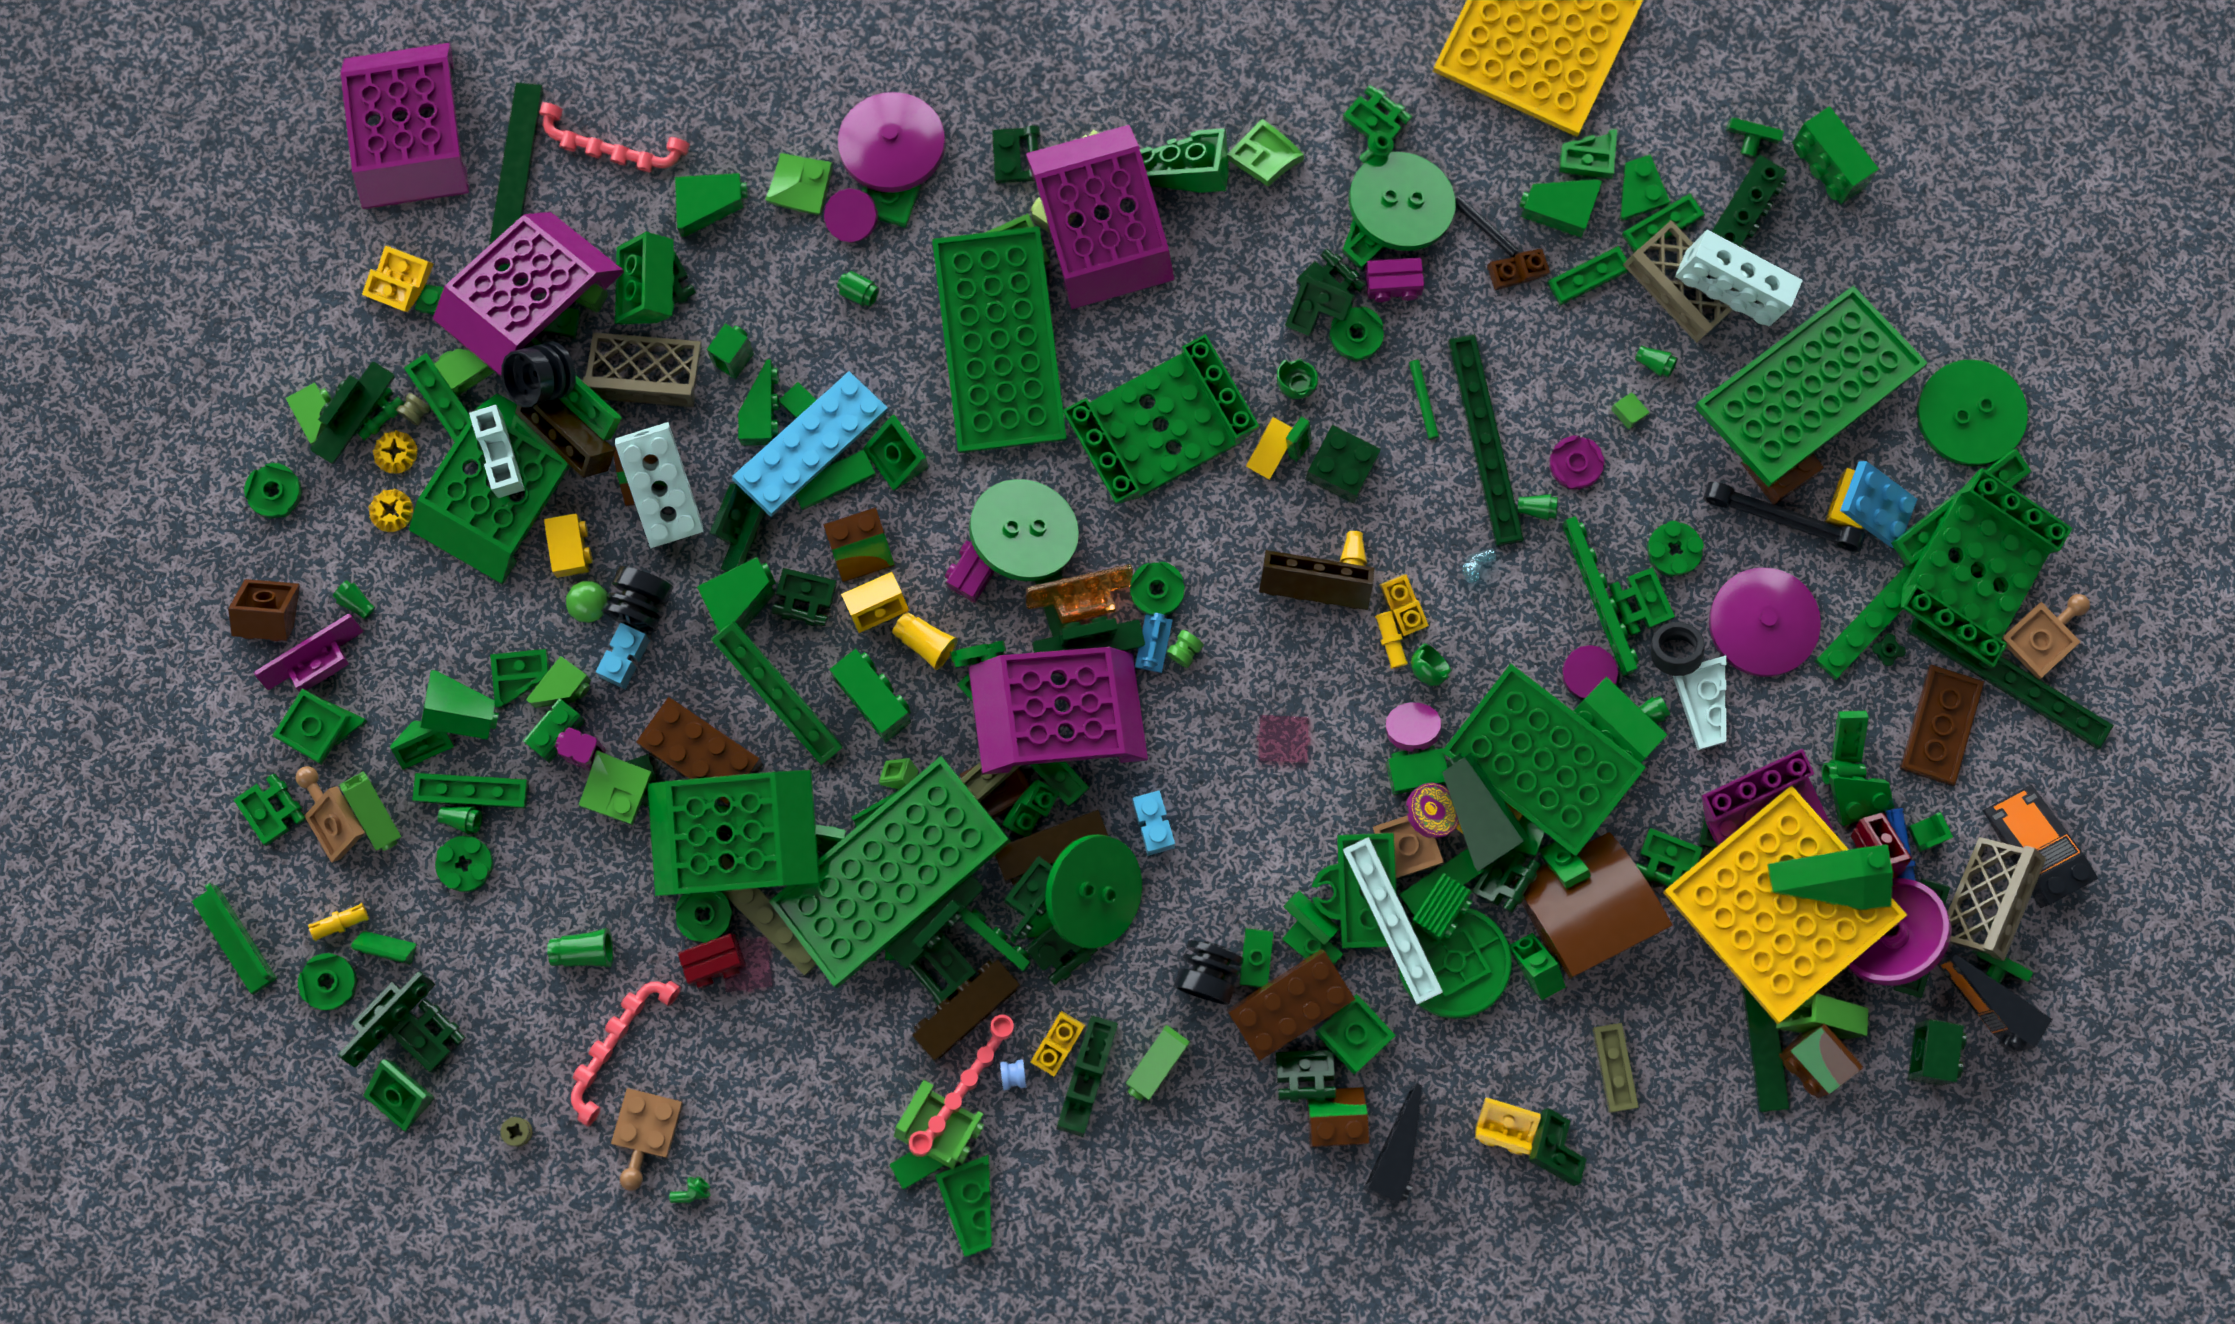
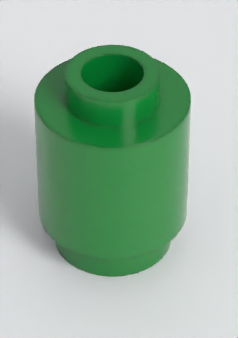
M849 271L847 274L844 273L837 284L839 295L861 306L867 305L871 307L879 294V287L875 286V282L853 271Z

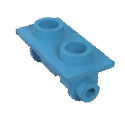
M1154 613V616L1145 615L1142 630L1145 645L1138 649L1135 668L1162 673L1172 619L1164 618L1165 615L1160 613Z

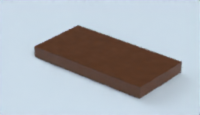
M1932 664L1929 665L1900 765L1901 770L1950 786L1956 785L1985 681Z

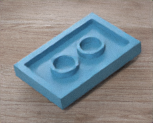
M1859 461L1840 511L1889 547L1894 548L1891 542L1906 531L1917 498L1869 462Z

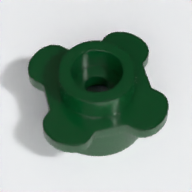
M1886 634L1883 641L1872 646L1873 653L1877 655L1885 666L1893 665L1895 659L1903 657L1906 653L1905 647L1897 643L1896 637L1893 634Z

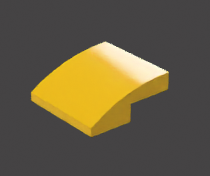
M385 245L377 271L370 269L362 295L408 312L421 294L434 263Z

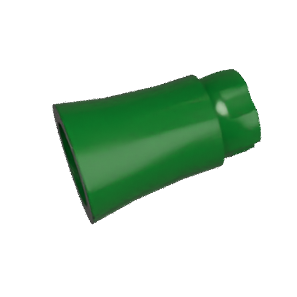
M604 928L593 932L550 939L547 945L550 965H563L564 967H611L613 963V940L610 930Z

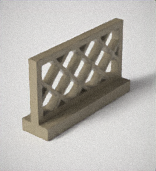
M1671 220L1632 254L1623 265L1697 343L1726 317L1732 309L1729 305L1720 303V300H1714V303L1703 302L1701 290L1685 285L1678 278V281H1670L1665 276V268L1677 269L1678 271L1683 259V252L1685 253L1693 244ZM1668 230L1675 236L1677 246L1664 244V234ZM1647 249L1659 250V262L1651 261L1644 252ZM1665 251L1677 252V263L1665 262ZM1684 288L1696 289V301L1688 300L1684 296ZM1702 307L1714 309L1715 319L1711 323L1702 315Z
M593 333L586 377H583V382L603 400L694 407V391L701 341ZM599 341L610 342L615 347L605 355H602L597 350ZM630 344H637L641 350L629 358L623 349ZM657 346H662L668 353L656 360L650 351ZM684 348L694 349L693 356L685 362L677 355ZM620 353L626 361L614 369L607 360ZM647 355L653 363L641 371L634 362ZM673 357L679 363V366L668 373L661 365ZM603 363L611 371L604 377H593L594 370ZM629 366L637 372V375L631 379H623L619 375L620 372ZM658 368L664 377L657 382L650 381L646 375ZM685 370L690 376L689 384L676 383L673 377Z
M1979 837L1948 910L1951 927L1961 922L1965 931L1955 937L1951 936L1950 944L1990 954L1993 958L2004 961L2046 858L2034 847L2024 846L2022 848ZM1985 846L1994 848L1996 856L1983 862L1981 855ZM2013 854L2021 855L2016 865L2007 868L2004 861L2005 858ZM2000 862L2004 871L1990 878L1986 869ZM1982 871L1986 881L1972 887L1970 883L1972 877ZM2007 878L2009 881L2007 889L1997 894L1993 884ZM1989 887L1993 897L1979 903L1976 894ZM1972 897L1975 906L1962 913L1960 909L1962 901ZM1996 903L1999 908L1997 914L1987 919L1983 910ZM1979 913L1982 922L1969 929L1965 919ZM1986 928L1988 935L1984 945L1975 943L1972 935Z

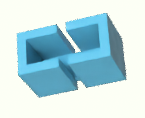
M620 622L609 644L613 650L612 652L606 650L596 670L598 676L603 680L626 689L637 668L628 658L631 656L634 661L640 662L650 642L647 635Z
M1160 790L1132 798L1139 827L1146 824V826L1141 827V835L1147 856L1174 849L1175 842L1169 821L1165 820L1167 814Z

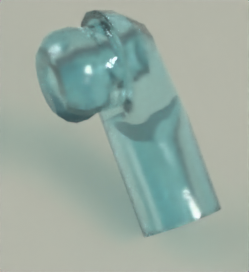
M1492 548L1468 556L1462 568V573L1467 582H1477L1480 578L1479 571L1482 565L1496 561Z

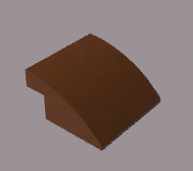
M1610 832L1588 842L1577 854L1589 869L1591 877L1566 889L1545 864L1536 872L1537 878L1534 883L1529 884L1523 894L1525 898L1522 904L1543 944L1551 956L1556 955L1569 979L1673 926L1638 867ZM1520 878L1512 882L1513 888L1516 886Z

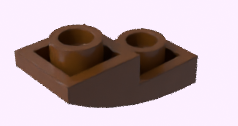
M1542 248L1520 252L1515 257L1492 261L1487 265L1494 290L1533 281L1550 274Z

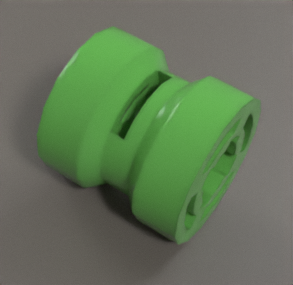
M1181 630L1177 636L1178 641L1175 645H1171L1168 648L1166 654L1181 666L1189 668L1193 662V656L1202 650L1204 644L1193 634Z

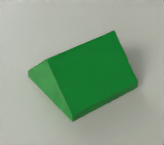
M895 415L890 416L862 448L893 491L928 468L925 455Z
M387 1059L380 1061L363 1094L368 1101L404 1132L412 1126L435 1099L432 1094L395 1062Z

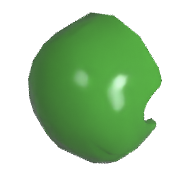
M582 581L573 585L566 596L568 613L579 622L591 623L599 620L604 614L602 612L603 605L608 603L606 598L607 591L594 581Z

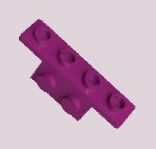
M347 614L257 669L254 674L267 690L274 688L291 677L299 692L302 688L307 691L349 665L340 646L360 635L363 630L352 615Z

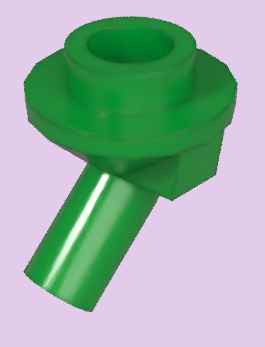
M1383 131L1373 132L1367 141L1368 149L1359 158L1365 163L1375 156L1383 158L1389 155L1393 149L1392 138Z
M699 1176L696 1178L689 1177L687 1179L688 1191L670 1192L669 1200L670 1203H689L696 1199L709 1198L711 1195L708 1191L710 1186Z

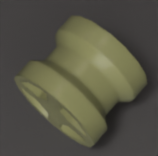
M408 393L404 405L399 406L396 411L414 425L419 426L422 422V416L429 413L431 407L412 393Z
M512 1117L502 1124L500 1134L505 1143L519 1147L524 1146L531 1140L533 1129L527 1120Z

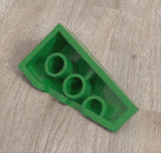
M1225 128L1198 130L1190 133L1191 137L1176 141L1174 138L1168 140L1167 145L1155 149L1151 147L1140 149L1150 186L1199 193L1226 191L1229 160Z
M1888 845L1856 848L1767 865L1772 893L1801 899L1808 898L1832 905L1849 906L1857 910L1891 907L1893 870Z

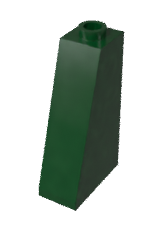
M1459 753L1446 762L1449 768L1442 773L1476 870L1480 871L1522 843L1528 837V834L1472 754L1469 753L1462 757Z

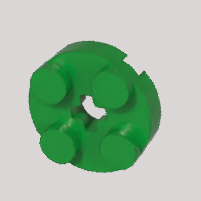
M1362 306L1360 308L1351 307L1346 321L1334 317L1329 338L1338 354L1346 359L1359 362L1373 356L1381 347L1384 336L1383 323L1373 310ZM1361 328L1363 330L1362 338H1352L1350 329L1358 330Z
M268 463L259 470L255 469L248 476L244 486L245 498L249 506L262 517L271 519L287 517L297 507L301 499V481L287 466L279 463ZM274 484H277V489L280 490L279 493L274 497H270L267 489L273 488Z
M1669 521L1659 526L1651 534L1647 543L1649 561L1653 568L1659 573L1671 577L1686 575L1692 572L1702 558L1704 547L1703 540L1692 527L1677 521ZM1668 544H1679L1682 554L1676 553L1674 556L1669 553L1671 548Z
M1166 562L1142 565L1131 578L1130 596L1133 604L1145 615L1154 616V613L1163 615L1173 613L1180 606L1184 598L1185 586L1182 575L1174 566ZM1161 583L1164 585L1162 587L1164 592L1162 595L1151 594L1152 588L1150 586L1152 584L1157 586Z
M1003 640L992 644H981L951 651L950 655L952 663L955 664L956 668L979 663V657L981 662L1000 655H1005L1006 647Z
M454 837L441 846L436 853L435 869L438 878L448 888L458 892H472L481 888L486 883L493 869L491 851L475 837ZM462 857L472 861V864L468 865V870L465 872L462 868H457V864Z
M721 891L683 894L676 905L677 927L684 936L694 942L705 943L722 937L731 925L733 911L729 900ZM700 908L702 910L710 908L709 915L711 918L708 921L702 920L699 922L697 920L700 916L697 911Z
M332 953L316 955L306 963L307 965L299 974L298 990L302 999L317 1009L323 1011L339 1009L352 1000L355 995L357 975L354 967L343 957ZM327 974L335 980L331 986L332 988L328 990L327 987L321 986V982L325 980V975Z

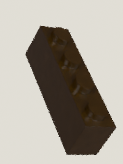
M559 399L546 401L533 407L523 408L517 405L515 413L583 478L609 470L615 449L606 440L600 438Z
M1266 550L1259 593L1368 610L1375 568Z
M1099 810L1006 845L995 855L1005 883L1011 882L1015 886L1038 856L1053 866L1064 849L1074 841L1088 835L1108 836Z
M998 959L994 963L990 960L977 971L980 975L971 982L968 979L956 989L959 993L951 1001L948 998L943 1000L935 1008L937 1013L928 1020L927 1017H924L913 1027L916 1032L912 1036L935 1063L1021 988L1020 984Z

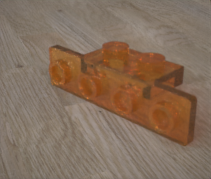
M1131 564L1116 566L1106 570L1027 587V609L1054 604L1062 624L1115 612V603L1109 591L1130 587L1133 568Z

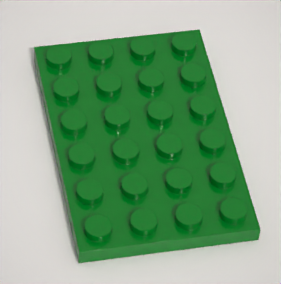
M1512 663L1509 664L1442 750V753L1450 759L1459 753L1462 757L1471 753L1505 802L1575 856H1577L1646 768Z

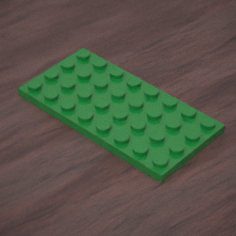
M1040 226L932 239L958 453L1065 441L1067 438Z
M1853 285L1697 402L1694 408L1769 488L1924 369L1928 363Z
M940 756L818 859L820 883L788 885L769 902L835 988H839L1011 841L947 761Z

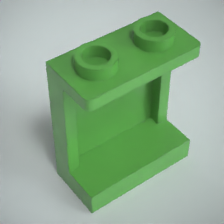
M923 1080L898 1122L893 1137L909 1145V1139L912 1134L918 1131L926 1132L929 1120L938 1115L945 1103L944 1097L932 1091L934 1085ZM962 1107L957 1113H952L946 1122L945 1132L933 1140L932 1149L927 1155L951 1169L955 1168L958 1161L963 1164L971 1150L967 1146L971 1138L977 1140L985 1125L981 1123L983 1113L978 1111L975 1115Z

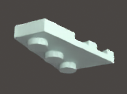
M1726 656L1702 662L1697 670L1688 675L1673 676L1698 751L1726 742Z

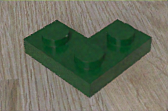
M1304 275L1285 326L1307 336H1312L1321 312L1346 321L1356 295Z
M1546 1108L1541 1111V1119L1536 1130L1529 1161L1572 1186L1581 1184L1587 1159L1565 1146L1571 1121L1552 1109Z

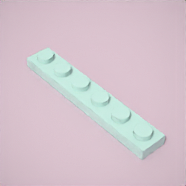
M1368 837L1343 849L1416 1004L1442 993L1439 982L1370 838Z

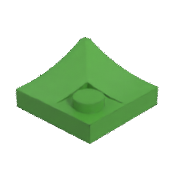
M1261 119L1228 153V160L1269 187L1287 170L1302 162L1304 154L1281 132Z
M780 153L776 171L765 201L783 208L821 216L833 164L827 161Z
M596 751L579 806L633 825L647 790V784H649L653 773Z

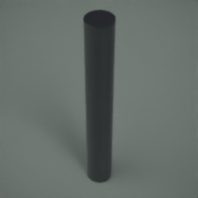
M1461 196L1455 199V206L1507 254L1513 257L1519 249Z

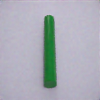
M1410 361L1409 365L1428 439L1438 438L1439 434L1420 361Z

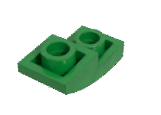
M1040 780L1034 781L1014 804L1002 825L1022 837L1029 836L1040 815L1047 817L1060 792Z

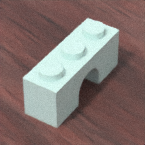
M497 405L470 412L476 438L485 456L486 464L484 466L491 490L498 498L525 490L504 417Z

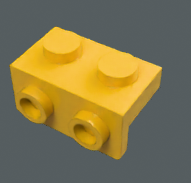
M1485 1097L1475 1128V1138L1487 1146L1498 1145L1507 1148L1513 1154L1522 1155L1524 1153L1530 1155L1532 1142L1541 1115Z

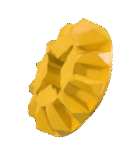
M397 430L390 433L384 432V435L379 440H376L375 448L372 450L376 464L383 471L391 474H398L408 470L417 458V445L407 433ZM396 443L399 450L404 452L397 453L396 458L393 460L392 455L386 451L392 450L393 445Z
M395 488L393 490H382L380 494L373 496V501L368 506L369 518L378 529L385 532H396L408 525L413 516V504L410 498ZM383 504H388L389 506L396 504L394 509L399 516L397 517L390 513L385 516L387 511L384 509Z

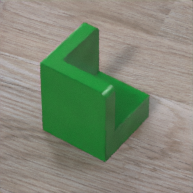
M1941 812L1907 827L1919 853L1953 838Z

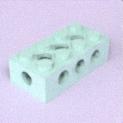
M1706 230L1686 250L1675 275L1685 285L1695 287L1706 293L1711 299L1720 300L1729 305L1732 310L1742 312L1752 317L1757 323L1769 327L1792 307L1803 281L1709 230Z
M669 422L615 438V446L650 548L703 532V523ZM652 454L658 458V461L654 464H648L643 458L646 455ZM661 480L667 486L662 490H657L652 484L655 481ZM666 506H670L676 511L672 515H664L661 510Z

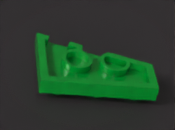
M988 1154L935 1175L964 1257L992 1247Z

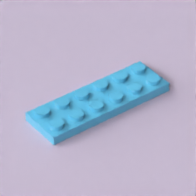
M847 372L732 476V480L772 517L887 412L888 407L852 373Z

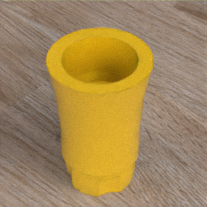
M909 612L903 614L897 620L892 631L897 638L902 640V643L924 658L935 670L940 669L950 657V652L954 651L958 642V638L935 628L919 617L916 618Z

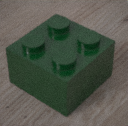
M1332 425L1307 471L1305 480L1354 504L1379 457L1381 449Z
M1933 1019L1915 1023L1908 1080L1939 1086L1956 1083L1957 1078L1960 1079L1963 1071V1062L1960 1061L1961 1050H1964L1967 1041V1035L1963 1033L1964 1025Z

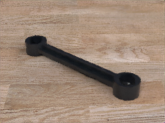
M1709 482L1703 500L1708 504L1720 508L1731 507L1832 541L1837 547L1851 552L1861 551L1866 536L1863 531L1849 526L1838 527L1735 492L1732 487L1719 482Z

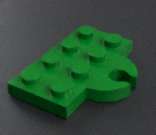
M1394 833L1337 835L1338 863L1325 867L1317 874L1313 881L1312 887L1318 888L1322 884H1329L1334 890V895L1329 900H1323L1319 896L1312 899L1322 914L1332 919L1341 920L1342 948L1389 947L1343 849L1369 837L1397 895Z

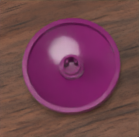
M888 92L866 98L850 110L839 130L838 149L844 168L858 183L875 191L900 192L920 185L937 170L945 152V135L939 116L926 102L909 94Z
M1753 568L1736 574L1720 588L1711 604L1709 630L1716 649L1721 656H1726V661L1730 665L1753 676L1773 677L1794 670L1811 655L1820 635V612L1812 593L1796 577L1778 569Z
M1893 878L1892 899L1907 916L1847 966L1861 979L1885 986L1906 984L1929 973L1945 955L1951 939V922L1942 900L1933 890L1914 880Z

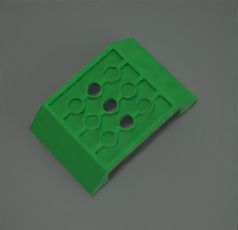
M1206 334L1182 346L1181 354L1089 402L1086 397L1063 410L1066 419L1115 504L1141 498L1234 448L1259 428L1258 422ZM1150 396L1154 399L1155 405L1150 409H1144L1139 403L1141 398ZM1163 419L1168 423V428L1163 432H1158L1153 428L1154 421ZM1177 442L1181 445L1182 450L1179 454L1171 455L1166 450L1167 444Z
M497 393L477 407L475 411L497 405L503 414L525 489L524 499L514 502L511 500V495L498 498L491 488L488 487L489 479L484 466L486 464L485 456L476 438L470 418L418 498L409 531L503 585L517 563L513 557L571 466L515 413L517 404ZM468 463H478L479 468L475 474H465L464 470Z
M1981 468L1955 495L1902 588L1901 608L1993 668L2007 643L2001 640L2047 557L2049 554L2061 550L2072 527ZM1950 549H1955L1958 552L1959 560L1957 563L1950 561L1948 557ZM1974 563L1978 564L1982 570L1979 578L1974 577L1971 573V566ZM1996 578L2000 579L2004 584V591L2002 593H1998L1993 587Z
M812 770L766 772L647 784L655 896L820 883ZM722 797H726L730 801V808L726 813L720 812L717 807V803ZM724 825L732 829V837L728 841H723L719 835V831ZM727 853L731 854L735 861L734 866L729 870L725 869L721 863L722 857Z

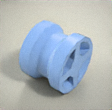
M1023 1059L1017 1060L1012 1064L1006 1061L1000 1062L1003 1090H1010L1012 1086L1026 1088Z

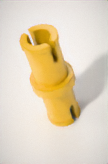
M1388 611L1376 615L1375 618L1377 619L1382 636L1380 640L1381 645L1385 646L1391 665L1390 668L1394 669L1407 665L1408 662L1406 661L1401 644L1403 638L1401 634H1398L1392 615L1393 612Z
M360 903L340 913L338 911L332 912V916L309 924L308 927L314 941H318V939L338 931L343 933L346 931V928L362 921H367L369 917L364 904Z

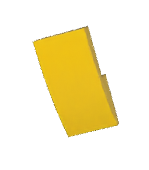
M1272 417L1246 467L1270 480L1287 449L1286 437L1293 427Z
M1406 574L1379 584L1402 636L1429 626Z
M1061 1011L1030 1062L1055 1077L1086 1025Z

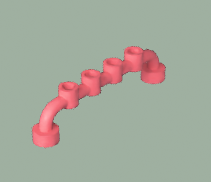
M543 102L539 114L544 117L543 127L549 137L561 141L559 146L565 150L574 152L576 146L586 148V155L600 159L602 153L611 155L610 161L616 164L626 165L627 160L637 162L636 168L645 172H651L652 167L664 169L672 167L678 162L681 155H687L690 144L674 137L669 138L666 147L667 150L671 151L670 154L665 158H660L648 152H638L622 145L605 143L597 138L583 137L567 130L561 131L554 127V120H560L563 109Z
M659 981L649 982L643 985L636 995L630 992L625 996L621 1007L626 1010L620 1019L613 1016L609 1020L605 1031L610 1034L604 1043L597 1040L592 1045L589 1055L594 1058L588 1067L581 1064L573 1074V1079L577 1083L571 1093V1103L574 1110L579 1114L577 1119L579 1122L589 1127L598 1117L601 1108L591 1101L585 1105L582 1100L583 1093L592 1085L596 1079L597 1072L608 1061L617 1042L627 1033L629 1024L641 1012L647 997L652 993H659L658 1000L670 1006L678 997L681 991L680 986L672 981H669L667 984Z
M998 1015L992 1020L990 1030L993 1036L986 1046L978 1050L977 1059L970 1069L962 1073L961 1082L954 1092L949 1093L945 1097L944 1106L938 1115L929 1120L926 1132L918 1131L911 1135L909 1149L915 1156L922 1157L931 1151L933 1140L945 1132L947 1120L952 1113H957L961 1109L963 1097L968 1090H973L977 1086L979 1074L984 1067H989L993 1063L994 1053L1002 1041L1009 1038L1013 1033L1014 1024L1010 1017Z

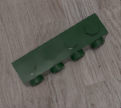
M1759 154L1711 232L1745 249L1747 246L1742 244L1746 237L1752 239L1760 224L1756 223V220L1760 215L1765 217L1773 205L1769 201L1773 193L1778 196L1785 186L1786 181L1783 180V177L1787 170Z

